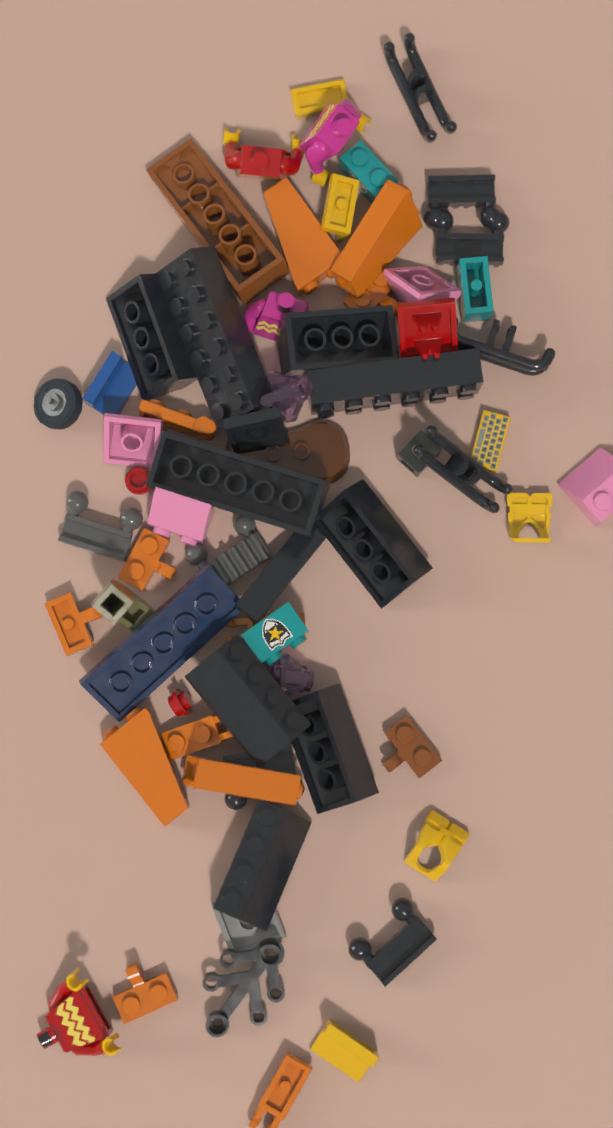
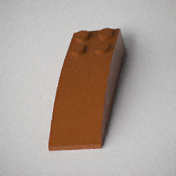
M191 138L146 169L152 181L200 247H215L230 287L243 305L289 274L285 259Z

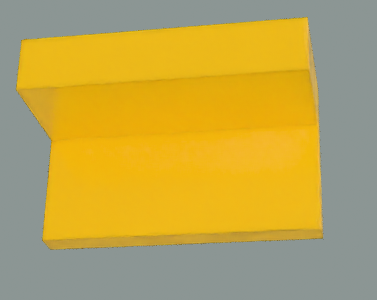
M333 173L329 179L321 230L336 234L335 242L341 243L351 233L360 180Z
M331 1019L328 1020L310 1050L358 1083L369 1066L373 1068L379 1059L376 1050Z

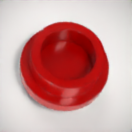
M141 466L130 469L125 476L127 489L135 495H143L149 492L151 487L146 486L150 471Z
M178 688L173 690L172 695L168 696V703L172 711L178 717L183 714L185 716L191 714L193 701L190 695Z

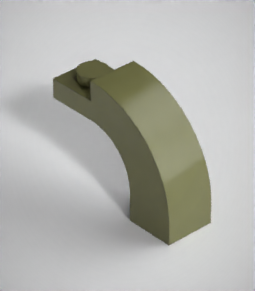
M111 580L91 602V606L111 623L115 624L119 621L132 632L155 612L146 601L115 580Z

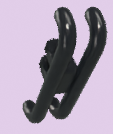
M407 33L404 36V45L408 58L414 68V71L409 74L408 81L397 60L393 42L385 43L384 54L389 69L421 136L426 142L433 143L437 138V134L434 130L430 129L420 105L430 102L442 129L446 133L453 134L457 130V124L450 120L417 51L414 34Z
M496 319L493 321L486 344L464 337L457 331L458 351L479 348L480 360L525 375L535 376L542 374L548 369L555 358V350L553 348H547L538 360L509 352L517 326L514 325L508 328L502 349L494 347L496 334L500 328V321Z
M426 426L424 429L425 435L451 455V457L444 465L425 451V448L420 444L412 446V454L477 505L491 513H497L500 509L499 504L484 496L471 485L476 484L482 479L488 485L506 495L512 493L513 487L492 474L438 432L436 426Z

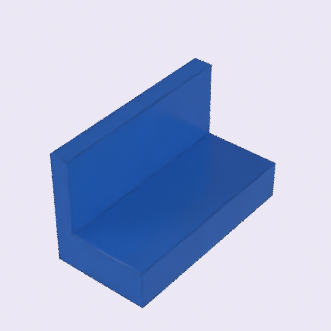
M111 351L82 398L85 404L103 415L104 413L119 415L137 386L130 365L124 362L122 356Z

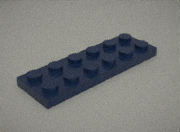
M208 564L205 565L79 680L80 685L120 722L240 613L234 607L240 598Z

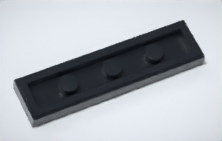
M317 530L314 537L294 532L234 607L255 624L259 623L322 545L326 537Z

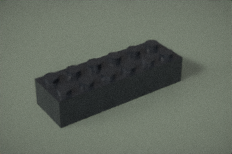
M215 247L190 248L155 273L217 430L224 429L223 419L230 418L234 414L253 413L262 408L276 405V399Z
M479 348L441 353L440 358H434V355H429L428 359L414 356L307 371V389L311 416L317 415L320 419L333 417L335 412L345 411L346 415L362 413V409L372 407L374 411H384L390 409V405L401 404L402 407H413L418 405V401L429 400L430 404L445 402L448 397L457 396L458 400H467L474 398V394H478L484 382Z
M162 431L146 486L151 488L158 487L210 504L222 510L314 537L330 482Z

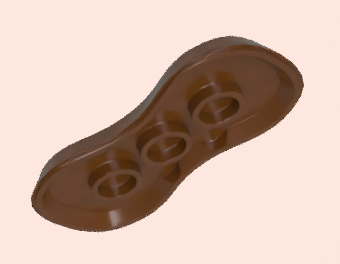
M315 420L300 427L289 429L290 443L239 453L326 480L330 484L344 476L350 461V446L345 431L338 424L328 420ZM228 439L226 450L234 452Z

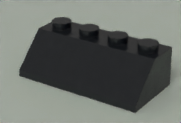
M155 273L139 274L106 298L143 400L149 401L150 399L183 389L198 380Z
M393 305L283 313L278 343L281 376L307 374L308 370L399 359Z
M364 479L343 490L322 510L317 527L381 609L433 569Z
M238 634L184 676L258 768L290 744L311 725Z
M340 683L292 700L311 723L306 730L292 741V745L317 814L361 801L379 793Z
M259 799L213 909L267 931L312 822L286 809Z

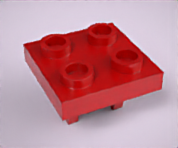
M455 297L397 303L401 358L421 356L423 359H428L429 355H434V358H440L441 353L458 351Z

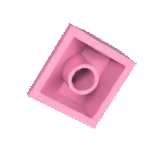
M601 447L558 484L595 527L613 513V455Z
M156 487L147 524L154 528L152 533L166 538L173 534L181 537L180 542L196 546L197 543L204 544L214 510L210 504Z

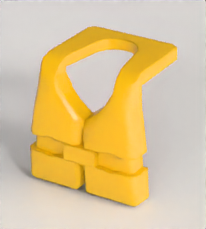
M510 493L507 495L509 535L512 542H552V538H549L550 507H552L553 499L551 493H532L530 496L527 493ZM530 522L538 530L540 538L518 537L522 528Z
M431 810L424 821L426 824L422 826L414 848L405 857L404 862L436 882L447 871L470 834L455 823L450 824L447 818ZM437 846L441 854V864L433 869L422 867L418 862L421 851L427 847Z

